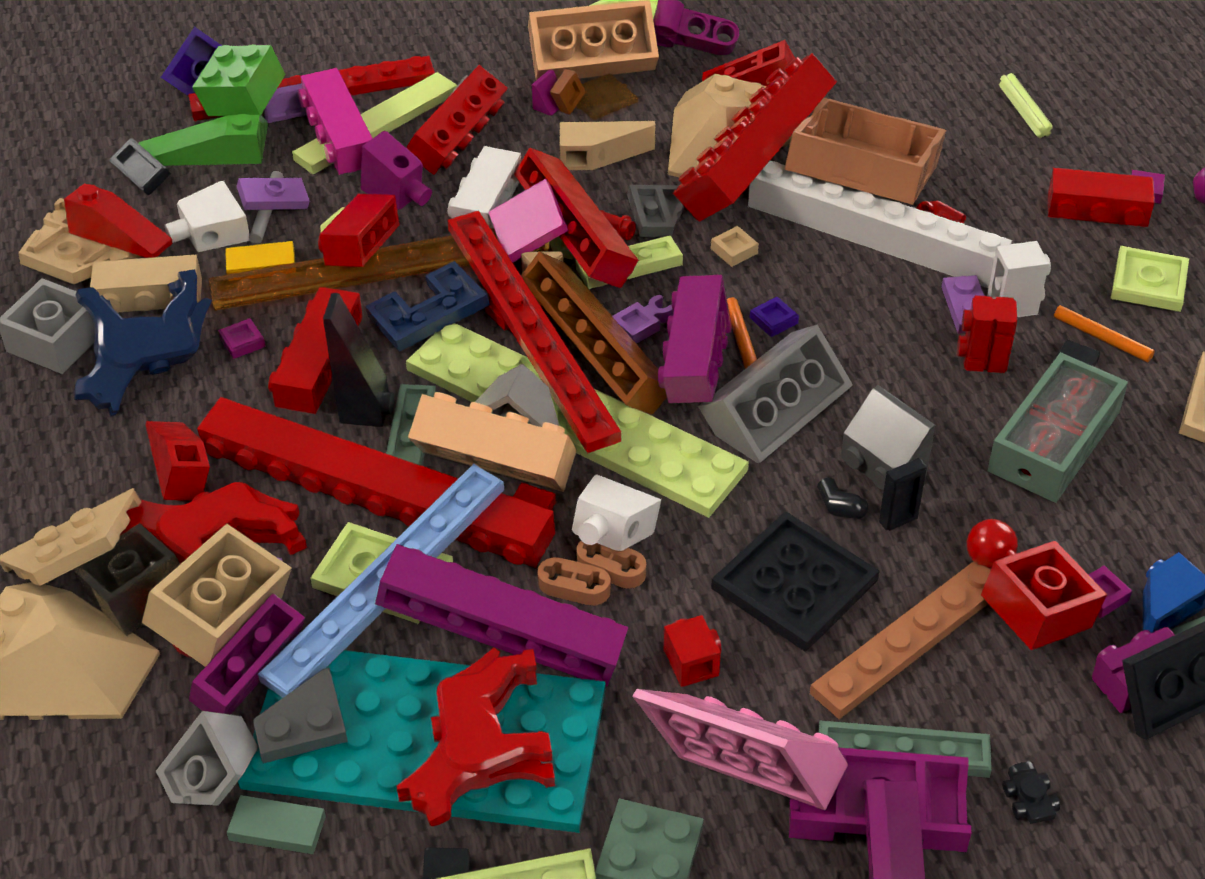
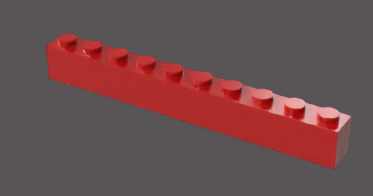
M223 397L218 399L197 428L200 439L204 443L206 453L214 458L220 459L223 457L232 460L247 470L257 469L266 472L278 481L288 480L297 483L312 493L322 492L331 495L343 504L349 505L353 503L365 507L377 516L387 515L401 520L407 526L416 521L459 479ZM501 493L455 540L469 544L479 552L485 553L489 551L503 556L513 564H526L536 568L555 536L554 514L552 510Z

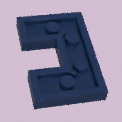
M455 261L425 276L428 287L436 295L410 308L394 291L365 306L368 317L399 352L439 332L445 326L454 324L490 305L486 292Z

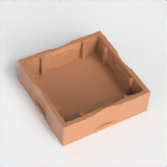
M823 98L814 108L812 115L804 119L793 131L785 170L913 205L937 167L946 130Z

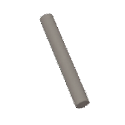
M273 171L270 178H284V176L279 171ZM258 210L249 235V240L252 243L262 242L272 210Z

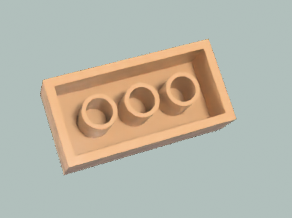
M650 0L529 12L528 30L536 80L549 69L553 70L557 79H559L565 69L576 71L579 78L650 71L656 68L659 54Z
M435 392L434 397L421 395L408 438L423 453L469 466L475 464L490 472L564 492L577 451L569 435L564 434L565 428L543 422L542 427L528 424L529 419L527 417L512 412H507L506 417L492 414V408L476 402H471L469 407L456 404V398L440 392Z

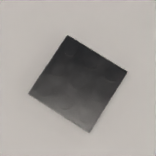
M785 511L712 578L711 589L806 652L878 581L880 571Z

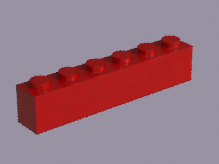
M529 148L514 173L515 177L525 190L544 179L549 182L569 230L559 236L590 278L622 288L639 260L564 163L556 157Z

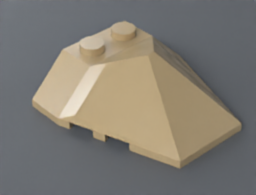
M714 74L686 91L674 109L668 175L680 177L690 167L693 166L695 168L699 164L696 158L709 146L712 148L717 143L714 140L716 135L725 127H731L734 124L731 120L732 117L743 107L746 106L748 108L752 104L749 98L761 87L766 88V86L735 79L727 75ZM792 135L782 147H786L791 143Z
M32 582L6 586L0 594V720H4V716H28L30 720L43 719L44 716L68 715L69 719H121L157 661L160 652L71 591L46 584L39 586Z

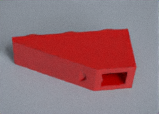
M146 421L145 426L163 500H193L197 494L204 491L210 468L203 441L183 422Z

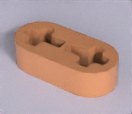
M582 541L578 543L576 548L577 562L604 569L609 573L612 584L623 588H635L645 581L646 559L641 553L630 548L616 551L598 543L593 545L585 544ZM587 554H588V555H594V556H593V558H590V557H587ZM630 566L635 567V569H629L628 572L622 571V569L627 570Z
M556 557L546 559L538 567L539 588L549 596L593 606L604 603L610 596L611 578L609 573L600 567ZM555 573L562 575V576H558V577L556 578V580H550V579H549V578H553V577L555 576ZM593 582L599 584V585H596V586L594 587V589H588V588H587V587H590Z

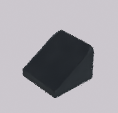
M428 847L424 850L423 879H436L471 872L470 852L467 848Z

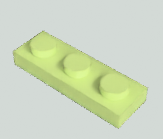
M671 236L628 246L639 261L627 279L683 265V254ZM576 260V270L588 289L607 285V283L590 278Z

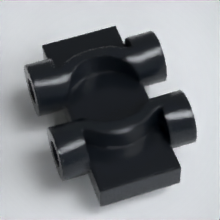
M1021 762L1012 765L1008 770L1010 779L1004 780L1002 786L1007 798L1018 796L1020 800L1012 803V811L1015 818L1019 820L1027 817L1030 824L1055 819L1056 812L1060 810V803L1056 794L1047 795L1046 793L1050 788L1048 775L1045 772L1037 773L1033 762Z

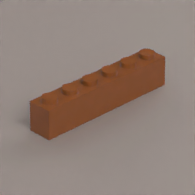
M539 251L521 275L534 297L626 406L651 415L654 414L667 398L665 388H660L659 369L565 262Z

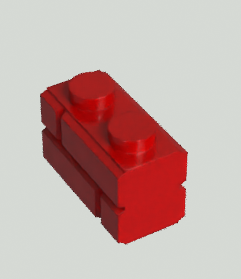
M975 295L972 298L970 310H963L962 331H966V335H959L957 356L964 357V368L967 371L983 372L984 369L994 373H1005L1007 371L1018 321L1017 304L1014 298L996 297V299H993L992 296Z

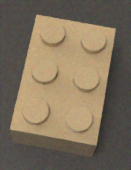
M226 524L149 592L142 623L206 667L272 593L280 599L282 598L292 568Z

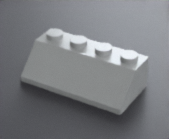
M817 324L791 332L714 393L712 402H703L698 408L715 436L756 463H760L853 386Z

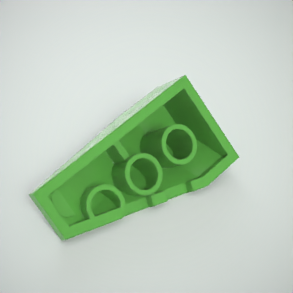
M227 115L148 139L138 144L163 166L262 164L268 122L261 115Z

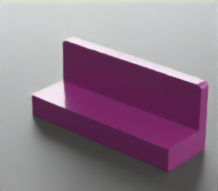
M865 780L863 782L869 879H925L917 781Z

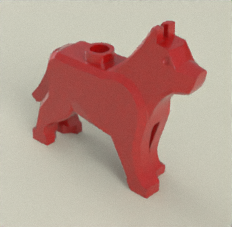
M243 482L230 483L211 493L201 492L191 502L184 505L158 504L140 499L141 504L139 507L126 511L130 522L126 529L120 533V538L117 542L121 546L136 543L152 546L160 550L166 559L176 567L226 524L255 543H282L287 547L290 555L307 548L305 538L298 531V526L293 521L297 520L300 515L298 504L270 497Z
M493 647L474 664L451 677L445 678L437 686L439 716L431 717L434 743H439L428 759L397 785L399 802L411 801L413 810L426 814L429 826L434 827L447 822L452 815V805L460 796L471 789L486 788L510 779L533 780L543 784L545 788L555 786L549 733L538 731L502 734L497 714L504 708L515 687L520 684H537V666L534 649L523 650L520 654L500 657V651Z

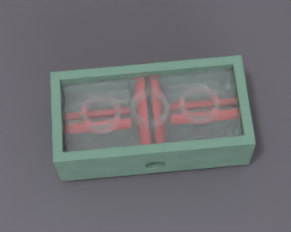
M1060 352L995 438L988 472L1057 503L1120 413L1128 381Z

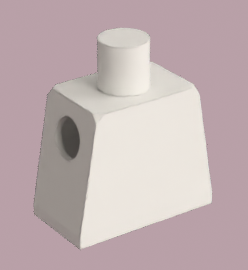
M224 181L215 183L179 200L177 207L180 219L164 224L166 234L172 238V243L189 238L198 252L250 241L246 215Z
M596 474L579 496L572 531L585 544L593 545L598 543L613 550L622 551L654 533L661 499Z

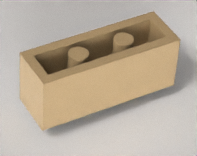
M197 255L93 262L90 287H94L106 300H110L116 312L165 309L175 298L169 292L168 284L178 280L179 272L195 269L198 277V303L201 301L202 277Z

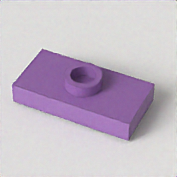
M302 83L276 89L264 109V117L268 123L307 115L306 108H302L298 97V89H302Z
M302 178L238 179L237 189L244 210L308 208L310 200Z

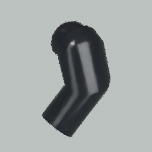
M824 478L818 483L817 488L830 514L843 518L857 519L863 518L867 514V501L859 495L840 492L833 478Z

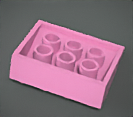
M636 689L633 694V698L679 758L817 808L826 810L848 766V763L838 749V743L827 735L815 733L814 736L800 732L799 729L788 722L779 720L775 724L763 720L760 715L749 709L741 708L740 711L727 708L724 703L709 696H706L703 700L688 694Z

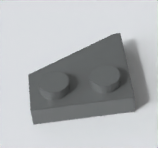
M629 185L627 196L640 237H672L685 207L673 194L679 185Z
M329 668L318 672L253 719L263 763L348 742Z

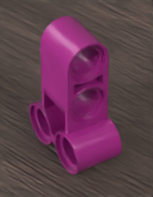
M658 0L653 18L657 45L673 47L675 44L716 55H728L733 52L739 38V29L734 22L686 9L684 4L678 0ZM697 26L702 30V33L698 35L693 34L688 28ZM727 34L731 41H720L717 35Z

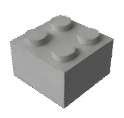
M41 278L0 317V334L6 352L63 374L94 343L95 323L89 312L77 302L75 295L77 291Z

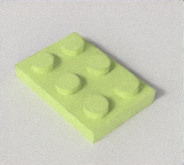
M348 522L311 576L312 588L335 596L340 595L397 538ZM444 553L437 557L446 562H453V556ZM387 608L383 611L417 624L420 622V620Z

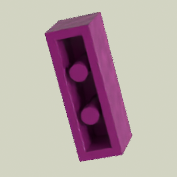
M272 593L192 681L189 701L202 711L231 715L259 684L258 673L301 632L305 617Z

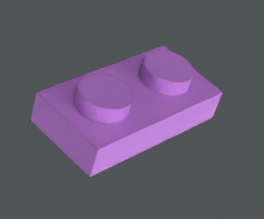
M977 275L943 278L942 290L957 333H966V331H962L963 310H970L972 298L975 295L984 296Z

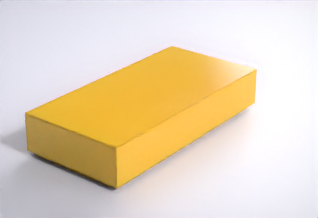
M293 241L226 248V272L228 279L296 272Z

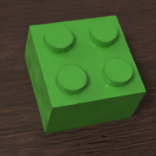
M271 45L218 46L214 51V54L192 88L208 116L261 115L286 74Z

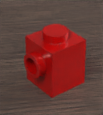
M703 615L690 619H680L664 626V652L681 687L719 676L722 650L720 638L715 629H709Z

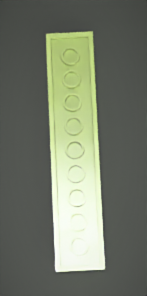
M456 323L447 325L435 333L406 360L408 371L471 402H475L500 375L521 364H524L541 380L528 357ZM596 389L594 390L621 430V442L587 454L552 398L559 426L565 428L564 434L569 435L577 449V454L708 518L748 471L749 461L643 411L626 406L623 402Z

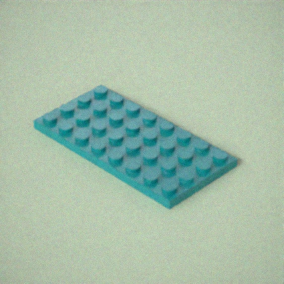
M343 650L326 668L330 669L348 742L263 763L256 731L254 730L253 738L258 745V749L244 774L238 780L240 789L418 812L413 810L411 801L399 802L397 785L418 769L433 753L439 743H434L431 717L439 716L437 686L445 678L451 677L471 665ZM536 673V685L520 684L515 687L504 708L497 714L502 734L538 731L549 733L555 786L545 788L543 784L533 780L510 779L486 788L471 789L460 796L452 805L451 816L580 833L605 697L606 682ZM268 688L260 714L281 700L282 697Z

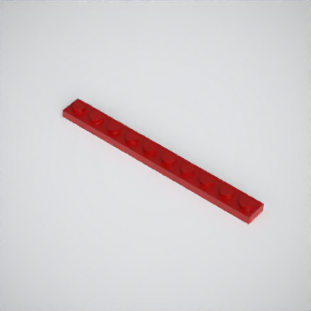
M479 210L448 219L449 232L539 377L549 387L552 398L587 454L621 442V430Z

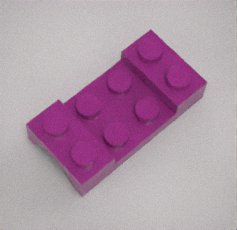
M838 747L848 766L826 810L790 798L789 838L833 841L834 832L866 835L863 782L865 780H915L918 783L923 849L967 852L971 837V825L967 823L966 804L968 757Z

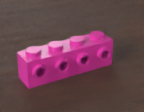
M333 68L302 75V89H298L299 101L302 108H306L310 125H316L317 140L320 145L324 144L328 163H334L339 175L361 170L362 146L373 138L338 69Z

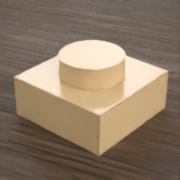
M738 226L711 239V250L731 267L758 254L759 243Z

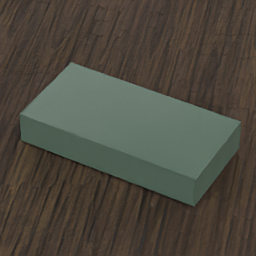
M240 795L227 830V836L229 841L314 854L326 818L324 808Z

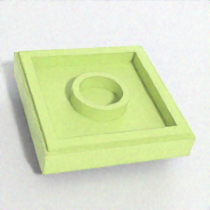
M1120 246L1111 299L1181 312L1184 302L1189 258Z

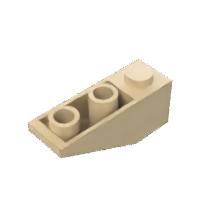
M655 121L560 122V160L568 170H594L655 149Z

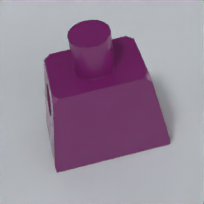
M384 130L362 146V191L368 194L395 195L397 210L402 209L412 200L420 206L425 205L429 201L432 190L422 183V162L392 135Z

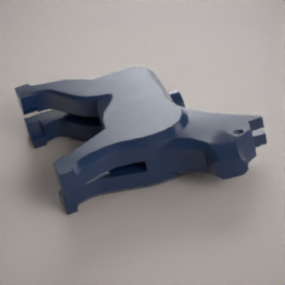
M195 269L179 272L178 280L168 284L169 292L175 298L167 305L161 317L122 318L113 309L110 300H106L94 287L77 290L75 294L77 302L89 312L95 323L94 352L96 362L94 369L89 375L77 380L74 387V400H89L97 409H108L110 417L115 416L127 386L140 371L149 370L151 375L161 374L170 370V365L184 363L195 355L199 347L204 318L212 300L205 297L197 303L198 277Z

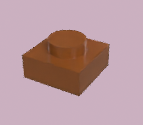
M568 69L564 70L550 91L560 112L569 115L586 92L576 71Z

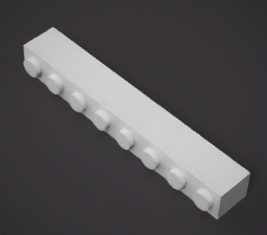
M769 161L749 186L748 207L954 277L977 275L980 286L989 288L996 247L1010 245L1012 240L1000 237L994 233H988L963 223L904 205L900 202L785 170V165L775 161Z

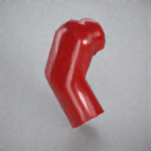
M922 201L916 207V209L930 212L955 222L964 224L966 220L964 213L941 201Z

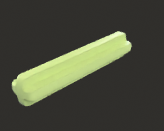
M1012 73L1007 76H1001L1000 88L1038 138L1048 137L1051 134L1052 124L1016 76Z

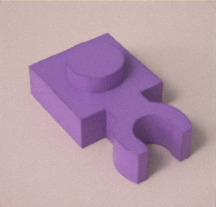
M656 295L649 300L647 306L643 307L640 303L636 302L612 317L637 344L660 331V323H666L668 316H673L674 312L672 304L662 308L663 297Z

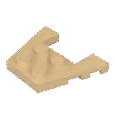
M62 198L55 202L54 212L47 213L44 217L43 227L40 230H35L19 251L20 264L71 284L91 278L93 262L142 257L70 234L68 232L65 203Z

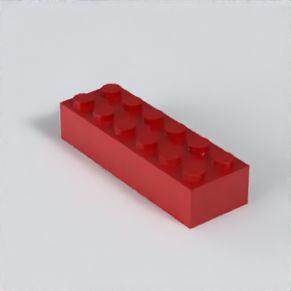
M813 53L801 60L799 57L794 58L784 67V71L781 68L775 70L766 79L768 83L766 88L761 87L749 98L752 104L748 108L746 106L743 107L732 117L731 120L734 124L731 127H725L714 138L717 142L713 148L709 146L696 158L699 164L695 168L693 166L690 167L679 177L678 180L681 184L673 194L697 221L700 222L733 204L791 137L793 131L809 116L837 83Z

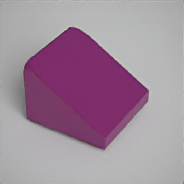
M549 69L531 85L533 109L549 116L559 110L550 93L558 80L553 70Z

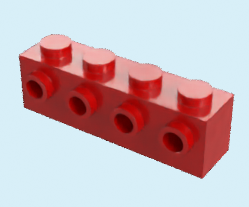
M478 65L418 129L406 148L422 162L423 167L430 173L435 175L442 166L448 169L459 155L455 151L458 148L464 151L475 137L472 135V132L476 131L479 134L490 120L487 116L489 114L495 116L503 107L505 101L501 98L508 87L482 66Z

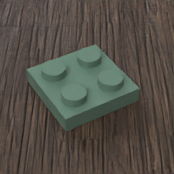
M619 798L595 871L596 879H689L703 830L704 819Z

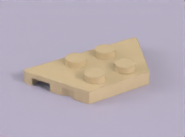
M134 488L92 509L83 508L74 513L70 520L57 527H45L37 532L33 539L1 554L0 565L5 572L13 569L18 577L24 580L30 579L32 583L41 586L112 550L120 538V533L126 529L130 522L126 511L139 507L141 500Z

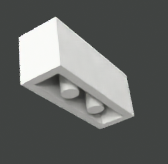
M484 146L478 158L473 159L467 177L462 178L456 197L450 199L448 216L455 218L479 210L493 232L494 226L489 211L511 199L519 184L514 173L521 163V153Z

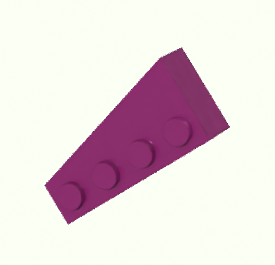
M682 276L679 280L678 291H673L672 309L674 314L673 316H668L667 320L669 340L663 342L665 365L659 367L658 382L660 388H665L668 403L712 402L719 378L718 367H722L723 363L722 349H726L728 344L726 333H731L732 329L723 276Z

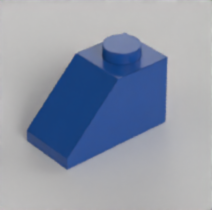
M1177 553L1166 561L1158 560L1148 569L1146 573L1148 579L1143 591V631L1149 630L1153 633L1164 627H1168L1171 630L1205 608V574L1182 554Z

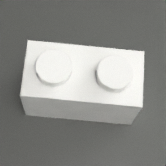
M1037 241L996 247L987 296H992L993 299H996V297L1014 298L1017 304V317L1038 315L1040 302L1045 298L1044 284L1046 275L1050 274L1051 264L1048 255L1042 252Z

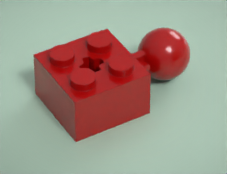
M983 520L970 530L966 544L970 558L977 565L991 569L981 596L1030 650L1093 627L1107 597V593L1056 541L1017 553V536L1014 530L1001 520Z

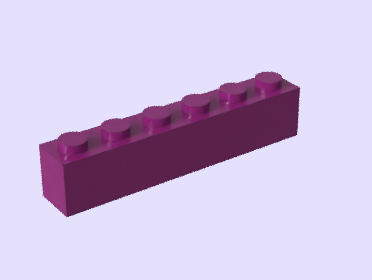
M396 544L382 575L375 605L514 655L522 653L523 650L534 649L537 663L581 679L605 681L606 687L616 667L628 630L627 626L618 624L610 618L590 614L579 610L571 604L554 601L540 596L532 590L515 587L501 582L496 577L476 573L463 568L457 563L446 562L426 555L418 549L407 548Z

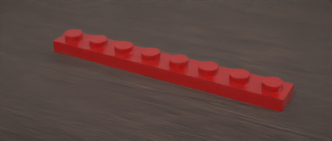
M414 56L410 59L383 61L379 64L353 66L348 69L338 70L350 95L413 86L435 74L430 56ZM295 75L282 79L278 88L301 84V76ZM196 93L189 94L194 121L222 117L208 116Z

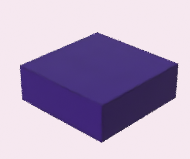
M778 297L750 310V319L770 337L798 324L799 315Z

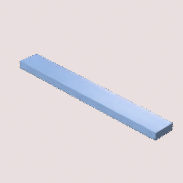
M473 464L258 673L260 682L284 698L318 672L325 669L386 609L375 605L380 580L396 544L418 549L426 555L437 558L504 491V482Z

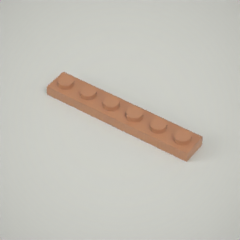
M973 561L812 683L810 694L838 719H841L985 607L988 603L981 596L991 569L977 565Z

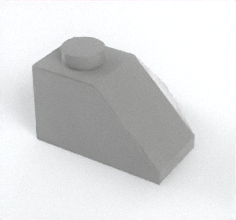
M524 364L500 375L475 401L492 408V414L506 417L507 412H512L527 417L529 419L528 424L542 427L543 422L559 426L549 387Z
M202 711L158 767L156 773L171 803L219 806L244 774L258 749V745L242 716Z

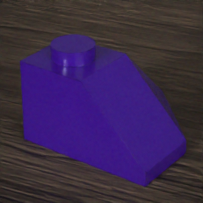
M194 26L161 78L186 95L195 93L192 88L194 83L211 59L214 51L218 46L222 45Z

